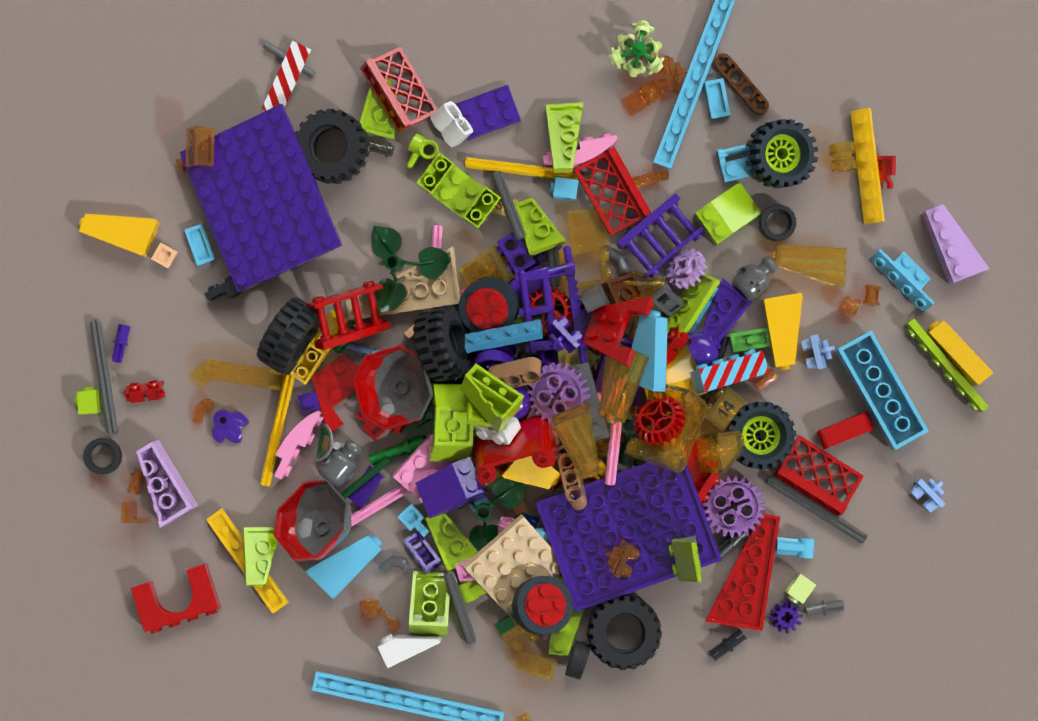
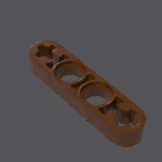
M719 54L714 61L716 70L754 114L763 115L769 108L767 99L728 54ZM720 58L727 60L726 65L728 68L731 65L734 67L727 74L725 73L727 68L724 65L719 66ZM733 72L739 73L740 81L733 82L730 79V74ZM746 86L753 90V94L749 97L742 93V89ZM757 94L758 97L756 98V101L758 103H764V110H757L755 108L757 106V103L754 100L752 103H750L749 100L753 99L754 96Z

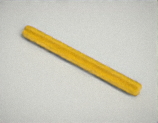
M470 157L465 159V167L470 169L501 171L502 173L550 179L560 177L577 180L574 171L554 173L553 168Z
M289 374L284 375L261 475L260 485L266 487L271 485L277 458L276 453L279 449L295 377Z

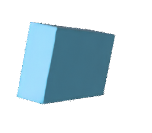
M724 79L705 81L704 86L711 120L730 117Z
M203 224L184 230L197 266L216 260Z

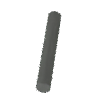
M269 42L265 43L264 49L284 60L285 52ZM304 65L301 71L310 78H313L316 73L306 65Z

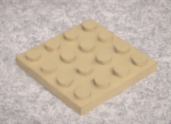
M522 514L463 565L468 573L511 618V614H513L512 600L514 593L524 581L537 576H552L556 578L561 575L552 547Z

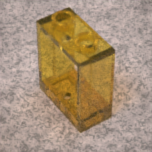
M604 245L571 249L572 255L599 252L602 279L578 282L577 288L591 287L612 279L611 269L607 268L606 261L609 260L608 249H604ZM559 250V265L566 264L564 252ZM561 276L562 290H567V276Z

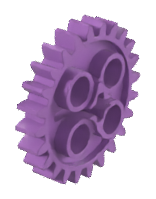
M554 362L549 367L544 365L539 381L528 384L532 387V389L527 391L529 394H532L530 401H534L531 408L538 409L535 413L536 415L543 414L541 419L544 420L547 417L548 424L554 420L556 426L561 421L564 426L568 424V421L573 423L575 418L579 419L581 413L586 412L584 407L589 405L586 399L590 398L591 395L585 392L590 387H584L583 385L587 380L580 379L582 373L575 374L576 367L569 370V364L564 368L562 362H559L557 366H555ZM552 377L557 378L559 384H555ZM565 380H567L568 383L566 387L561 391V393L559 394L560 397L554 402L553 407L551 408V402L558 395V390L563 387ZM568 388L574 390L575 396L569 393ZM543 392L548 394L549 400L544 398ZM559 404L564 405L565 411L559 408Z
M727 476V482L719 479L720 485H716L714 490H709L708 503H703V507L708 508L704 511L705 515H709L707 520L708 522L712 521L710 528L717 527V534L722 530L723 537L730 533L731 539H733L734 534L741 538L742 532L748 536V529L755 532L753 525H761L758 518L764 519V515L760 512L765 511V507L760 506L765 503V500L759 499L763 494L762 492L756 493L758 486L752 488V481L746 484L745 477L741 481H738L737 476L734 477V481H731L729 476ZM736 490H741L744 496L736 499L733 493ZM723 498L727 503L724 507H718L716 501ZM746 499L750 500L748 503L737 506V511L730 509L732 503L738 505ZM749 507L753 512L750 516H744L742 509ZM728 510L723 515H718L719 512ZM733 516L735 518L734 523L726 524L724 522L725 517Z

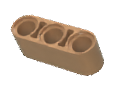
M528 357L491 366L488 372L510 387L515 388L538 382L542 363L536 357Z
M564 453L559 457L558 465L565 495L573 509L581 510L587 504V497L580 468L571 453Z

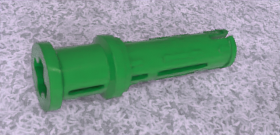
M418 436L409 440L406 438L403 440V443L369 454L372 466L376 465L386 456L394 459L405 454L411 455L425 440L424 436Z

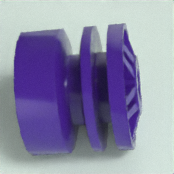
M511 344L476 351L474 365L477 364L488 371L491 366L515 361V345Z

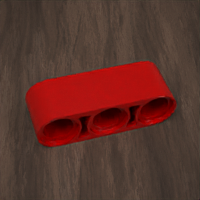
M868 411L820 429L816 433L822 448L827 449L872 431L875 428Z

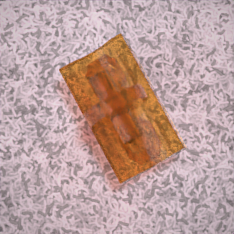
M669 55L663 56V68L658 73L666 72V78L658 80V88L661 91L678 92L677 80L678 82H683V75L688 73L687 69H681L680 62L674 64L673 57Z
M624 539L620 547L614 546L612 552L606 550L605 555L609 557L607 564L611 565L609 572L618 578L620 576L630 577L632 567L626 564L627 559L636 560L640 551Z

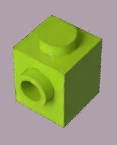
M82 387V391H77V396L74 397L75 407H78V415L102 413L100 390H94V387Z

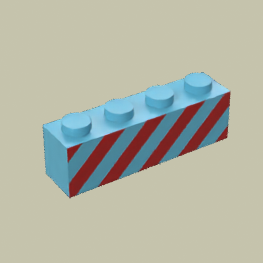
M755 349L743 352V357H739V354L729 356V361L726 362L722 358L712 361V366L709 367L707 363L696 366V371L689 372L696 395L769 373L763 351L755 353Z

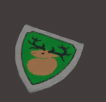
M321 423L314 459L317 462L324 461L332 449L343 450L345 444L333 441L332 431L324 423Z

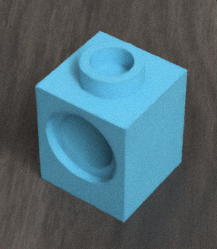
M556 177L555 182L551 181L550 193H553V198L575 201L578 180Z

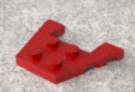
M644 297L602 306L594 310L582 342L585 346L630 368L635 351L632 348L619 347L630 315L649 316L654 300L652 297Z
M341 355L312 376L325 424L330 427L332 432L344 425L333 407L356 392L353 378L359 366L345 355Z

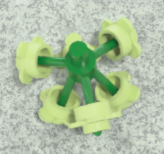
M641 20L638 23H633L631 28L635 29L634 34L639 37L638 42H635V36L631 33L625 36L623 34L618 35L617 50L614 47L611 48L610 61L613 65H617L618 69H621V64L625 63V56L635 55V58H631L628 63L623 65V69L627 70L631 77H637L638 74L645 73L646 71L643 62L639 59L643 55L648 60L646 67L649 71L647 74L658 73L663 68L662 61L664 57H658L662 43L648 37L649 33L654 31V27L649 26L647 21ZM648 37L645 43H642L643 38Z

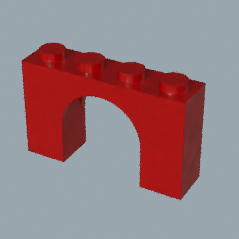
M208 563L186 570L193 597L188 608L182 612L168 611L160 604L153 581L131 588L144 632L150 631L151 634L162 631L161 627L169 625V628L181 625V620L187 619L190 622L199 619L198 615L205 613L206 616L217 613V609L221 607Z

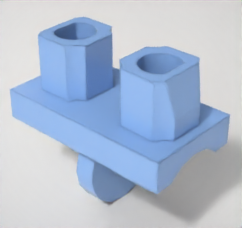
M819 334L812 335L810 338L802 341L803 350L813 349L815 356L806 359L807 368H818V370L827 368L825 357L826 360L832 358L830 351L835 350V346L829 347L827 340L822 341L821 345Z
M917 478L914 481L915 485L909 493L917 500L923 494L929 498L922 504L927 512L931 513L936 508H942L945 505L935 493L937 492L940 496L944 493L940 488L943 485L941 480L935 483L930 478L927 483L931 488L922 479Z

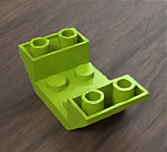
M440 152L417 181V184L433 198L478 229L501 199L500 196L489 188L482 186L456 167L455 163Z
M433 384L432 386L434 395L432 404L435 405L433 441L429 443V461H460L468 458L473 446L474 425L467 424V396L461 391L462 384Z

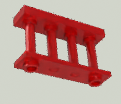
M367 281L361 287L325 298L324 296L314 297L311 302L306 303L307 307L317 310L322 335L320 339L314 340L315 348L326 350L391 329L390 321L382 320L379 317L374 291L383 288L382 284ZM367 293L372 316L371 323L368 324L363 323L358 296ZM349 298L356 324L352 329L346 328L341 305L342 300ZM332 303L339 329L333 335L329 334L324 306Z

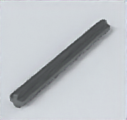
M95 320L90 322L106 430L107 433L111 434L118 432L102 324L101 321Z
M770 476L766 484L859 543L863 544L866 541L867 534L776 477Z

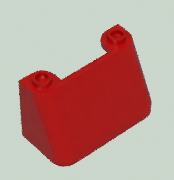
M535 416L520 420L521 429L509 445H499L493 440H483L476 435L475 457L479 484H487L495 479L496 465L530 456L537 467L546 468L554 466L558 447L551 426L548 424V419L545 418L543 420L541 419L542 416Z

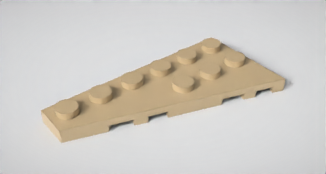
M454 246L445 251L450 256L451 261L440 277L435 279L424 277L420 273V266H414L396 275L397 283H401L406 287V297L400 306L391 311L380 312L378 309L379 316L438 308L444 305H458L461 292ZM367 293L359 295L358 301L362 319L371 318ZM349 299L346 301L348 319L352 321L354 320L351 300Z

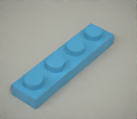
M541 320L465 334L466 352L471 353L542 339Z

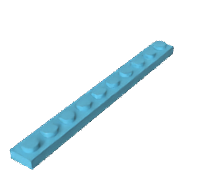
M715 0L654 158V164L670 170L672 168L735 0Z
M316 671L312 691L447 721H503L504 712L321 671Z

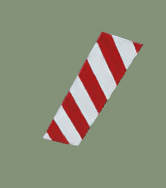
M292 41L262 109L267 111L280 104H283L284 107L286 106L311 49Z

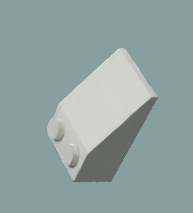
M389 634L380 640L381 643L378 645V649L387 668L441 643L442 638L441 635L393 636Z

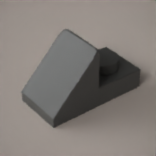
M667 282L651 293L650 297L654 300L653 303L670 317L685 306L684 302L672 292Z

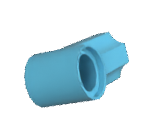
M777 537L775 553L813 559L815 539Z

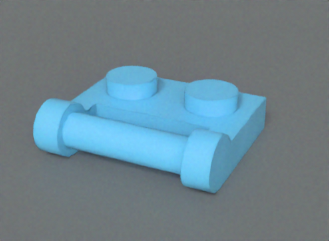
M746 144L727 149H716L724 183L755 176L749 172L753 169L752 166H746L745 161H749V157L729 162L725 161L727 156L750 150V147L746 146Z

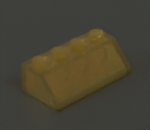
M740 431L695 434L700 473H726L743 451L744 437Z

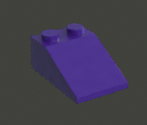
M470 457L452 463L415 483L429 519L483 499L485 493L483 486L479 484L477 473Z

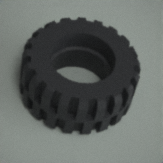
M321 109L316 111L315 115H308L306 117L308 120L306 122L302 121L299 124L301 127L300 131L295 133L315 180L326 184H342V181L348 182L352 180V176H357L360 173L359 169L365 167L367 163L365 158L369 157L370 153L367 150V146H370L369 140L366 138L368 134L362 128V124L341 110L327 109L323 111ZM337 129L342 131L347 137L348 147L346 154L335 164H325L316 155V143L325 131Z
M291 298L290 301H287L264 333L256 353L258 359L280 374L290 372L318 332L320 324L317 310L307 307L306 302L300 298Z
M444 305L421 312L414 321L413 340L415 342L414 348L417 352V358L421 362L422 369L426 371L428 377L440 383L465 377L467 372L474 366L475 352H466L465 334L472 332L462 322L459 310L455 309V307Z
M630 594L613 597L611 600L598 604L596 609L592 611L587 624V637L595 656L609 667L619 668L620 670L629 668L632 670L636 669L639 665L643 666L646 664L647 660L652 659L655 655L656 649L660 646V638H662L660 620L653 608L643 599ZM619 614H630L636 617L642 626V637L639 643L628 650H620L613 647L606 637V627L609 621Z

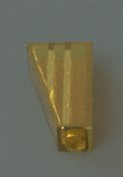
M776 245L775 249H772L771 258L778 267L835 287L842 288L845 286L847 248Z
M623 344L619 345V347L629 348ZM635 351L630 368L606 356L599 414L606 417L605 421L616 424V422L625 423L647 365L648 356Z
M206 359V363L203 366V378L281 391L284 374L267 368Z
M586 402L553 415V428L581 479L593 477L600 473L590 403Z

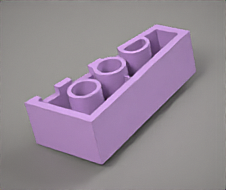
M944 204L921 213L948 284L990 269Z
M159 440L153 441L136 451L143 475L148 484V491L154 503V510L159 519L160 528L198 506Z

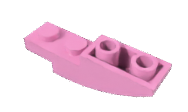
M612 133L601 135V138L593 139V136L582 138V141L578 144L579 150H576L573 168L606 152L617 142V135L612 136ZM551 151L546 152V155L542 158L544 166L552 165Z
M316 411L306 417L285 438L276 453V456L282 458L275 473V477L284 479L285 476L288 477L292 470L290 464L293 459H297L300 453L299 445L307 447L308 444L311 445L316 436L313 432L316 427H320L324 418L321 417V411Z

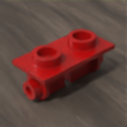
M679 325L667 334L666 365L671 364L678 355V351L673 348L676 347L681 350L689 340L688 333L684 331L682 333L679 332Z
M152 380L145 384H129L124 390L126 401L131 404L145 402L144 395H147L148 401L162 400L166 396L165 390H162L164 381Z

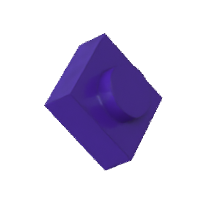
M316 391L297 395L302 414L321 409Z

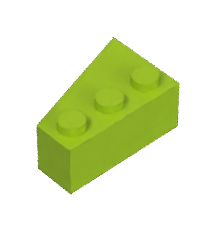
M477 364L467 372L461 386V391L497 434L519 411L524 395Z

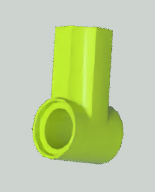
M476 580L459 584L465 604L478 599L483 594H487Z

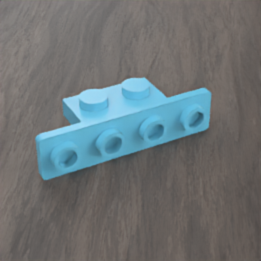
M881 249L869 258L921 312H925L934 304V301L922 290L931 278L904 251L894 261Z

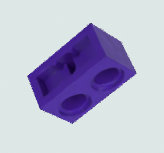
M513 232L497 241L499 246L496 249L501 257H506L508 261L506 266L511 274L513 272L518 274L519 270L526 271L536 265V261L529 254L523 239L516 240ZM513 241L516 247L514 250L509 251L505 248V243ZM522 257L526 263L522 267H517L514 263L515 259Z

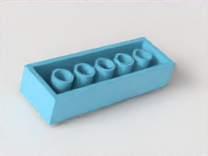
M872 330L834 350L891 450H897L929 432Z

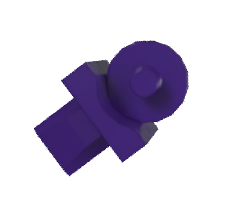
M564 316L558 320L555 319L546 329L551 333L549 338L553 341L549 347L553 349L557 346L561 351L565 348L570 354L580 345L579 342L583 336L577 330L571 334L567 332L566 328L570 323Z

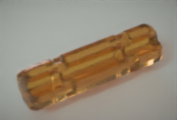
M667 169L659 170L658 173L655 171L643 174L641 177H632L636 186L639 187L641 184L647 185L659 182V180H668L669 173Z

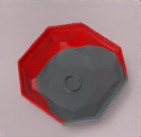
M403 345L365 355L353 378L362 417L383 430L420 421L427 412L434 397L429 377L426 371L422 369L417 354Z
M328 480L303 482L278 508L273 536L293 560H321L349 534L352 527L350 504Z

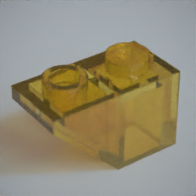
M519 649L514 668L533 676L552 680L557 660Z

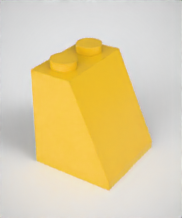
M531 456L495 466L496 471L505 479L545 489L556 485L561 475L552 466L546 468L537 467Z

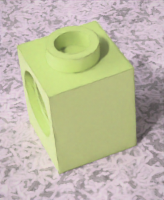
M797 573L785 590L789 594L787 598L795 604L798 601L803 604L816 584L802 574Z

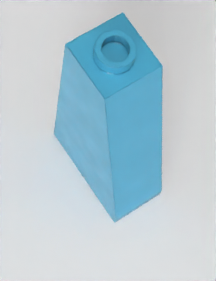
M651 310L649 316L640 315L632 344L635 355L630 368L626 367L623 379L651 391L665 392L668 318L660 316L661 313Z
M368 535L309 568L306 573L334 599L383 549L381 546L382 542L375 535L373 537Z

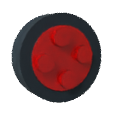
M482 277L475 280L464 290L459 301L461 320L471 332L512 325L517 318L519 310V300L516 292L506 281L497 277Z
M537 576L524 581L514 593L512 600L513 615L519 626L528 633L534 635L556 633L564 628L571 618L573 611L571 593L566 585L555 577Z

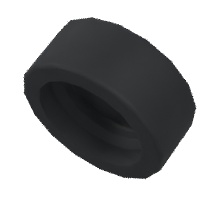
M782 204L768 207L759 219L761 233L771 241H782L789 238L796 228L794 212ZM781 212L787 216L789 226L784 233L774 234L768 229L767 218L771 213Z
M98 438L92 440L86 446L83 459L90 471L96 474H108L114 472L119 467L122 461V451L115 441L109 438ZM99 445H107L113 450L114 460L107 467H99L92 460V452Z
M576 640L566 668V676L578 680L581 679L589 656L590 644Z

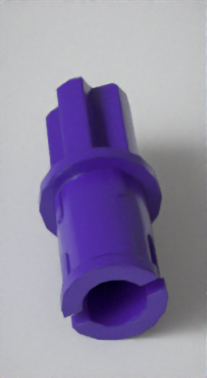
M118 324L115 341H113L115 343L112 355L113 362H122L125 346H128L130 326Z

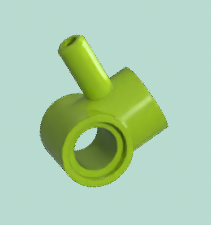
M416 133L408 147L412 155L406 167L413 169L419 156L425 161H433L439 153L436 142ZM427 146H432L435 149L432 155L424 153V149Z

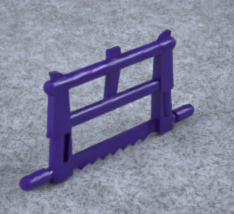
M566 245L563 248L566 264L551 268L546 266L530 272H525L521 269L518 271V274H514L515 279L519 281L523 309H519L518 312L519 317L524 316L525 322L533 321L532 315L546 313L547 322L550 325L555 320L549 278L567 276L574 330L579 331L583 336L579 342L580 345L577 347L579 348L580 363L587 362L585 349L587 346L582 342L585 336L583 335L584 324L582 323L584 317L580 315L583 310L579 309L581 303L579 302L580 295L577 294L579 288L576 287L578 281L575 280L574 276L576 274L575 263L572 262L571 248ZM541 279L545 306L531 308L527 281ZM551 339L539 342L532 340L528 341L525 352L529 351L530 354L535 355L537 351L541 350L560 351L557 346L553 349L549 347L553 343Z

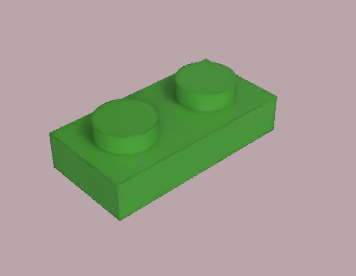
M768 327L729 334L732 353L771 346Z

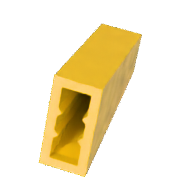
M85 214L84 217H81L78 228H80L79 232L147 258L160 222L150 218Z
M802 293L762 300L766 328L768 327L771 343L770 351L773 368L778 367L779 371L790 369V365L795 364Z
M936 320L927 327L929 329L926 332L927 335L971 386L981 384L993 374L992 370L944 320L939 322Z

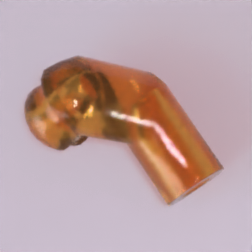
M204 399L195 405L194 423L202 424L203 414L214 408V402L211 399Z

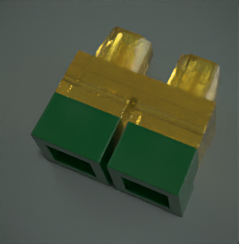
M511 614L512 618L508 615L495 623V627L506 644H510L512 649L517 652L524 647L520 640V637L526 634L530 642L540 637L522 629L515 620L514 615Z

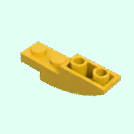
M332 309L326 319L329 334L333 335L339 329L335 310ZM344 317V319H345V324H346L349 319H347L346 317ZM321 329L318 330L313 340L308 344L290 375L305 385L331 350V348L326 350L315 348L314 340L320 339L322 335Z

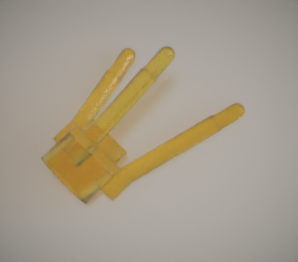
M633 270L629 271V273L634 272L636 276L642 277L645 274ZM655 275L648 282L623 281L622 283L626 285L647 286V291L651 292L644 293V297H650L652 292L664 284V278H658Z

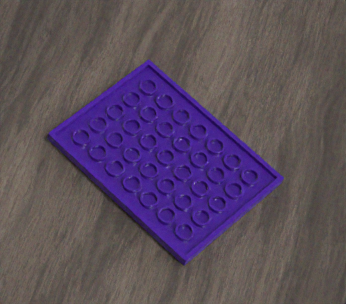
M283 104L277 105L194 145V164L189 163V151H193V149L187 148L180 152L238 293L343 246Z
M682 450L618 472L616 474V483L613 486L605 484V477L585 484L587 504L581 510H575L571 507L565 492L536 502L565 585L571 593L575 612L603 603L606 600H611L613 597H620L676 577L672 564H676L675 557L670 556L669 545H672V539L695 536L701 568L722 561Z

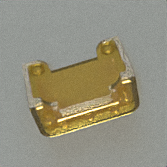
M666 384L665 392L648 390V398L653 401L656 396L661 399L664 395L667 399L671 397L674 401H678L686 416L684 421L686 427L682 428L683 433L677 434L678 439H671V444L665 442L664 447L660 443L655 447L653 444H646L641 439L632 438L627 444L625 453L633 458L680 473L684 470L706 414L707 404L690 389ZM667 412L669 416H673V413ZM647 426V429L652 431L651 426Z

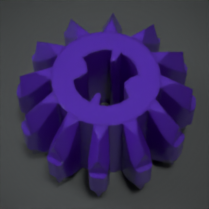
M783 600V607L777 602L775 604L778 608L777 611L773 608L770 610L775 615L769 616V619L776 620L771 625L773 627L778 626V632H781L784 628L786 634L789 633V627L796 631L794 624L801 625L797 618L803 617L802 614H796L800 607L793 608L794 602L792 601L787 605V601ZM785 612L790 615L786 622L784 619H781L782 616H785Z

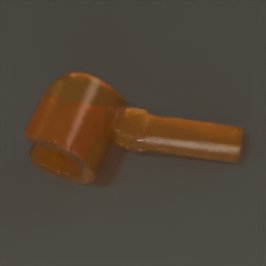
M383 607L378 609L386 619L390 629L396 630L401 627L397 617L391 620Z

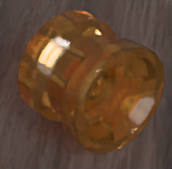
M845 295L839 313H847L850 317L854 318L861 300H854L849 295Z
M379 599L361 600L360 605L363 610L361 617L380 615V610H378Z

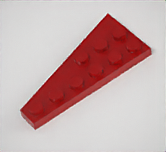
M761 513L764 515V519L758 518L761 525H754L755 532H750L705 622L763 631L780 516Z

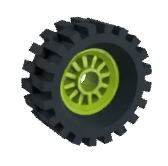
M792 119L771 121L757 127L758 131L752 132L750 135L753 140H748L746 143L750 150L745 151V156H749L750 159L745 161L746 166H752L753 168L749 171L750 174L758 175L755 180L759 183L764 182L763 185L766 187L773 186V188L791 187L803 183L802 180H807L810 177L808 172H814L816 168L812 166V163L818 162V157L814 156V152H818V146L813 147L812 143L816 142L815 137L808 136L811 133L809 128L802 129L804 124L801 122L795 123V120ZM778 150L782 153L781 159L777 155Z
M753 402L740 407L738 411L732 414L733 417L727 423L728 429L725 430V435H727L726 445L729 446V452L731 455H734L735 460L753 469H768L783 463L786 460L785 458L791 455V448L796 443L794 441L796 430H793L795 424L793 420L789 419L790 415L782 410V407L773 405L770 402ZM758 430L764 432V439L762 441H758L755 437V433Z

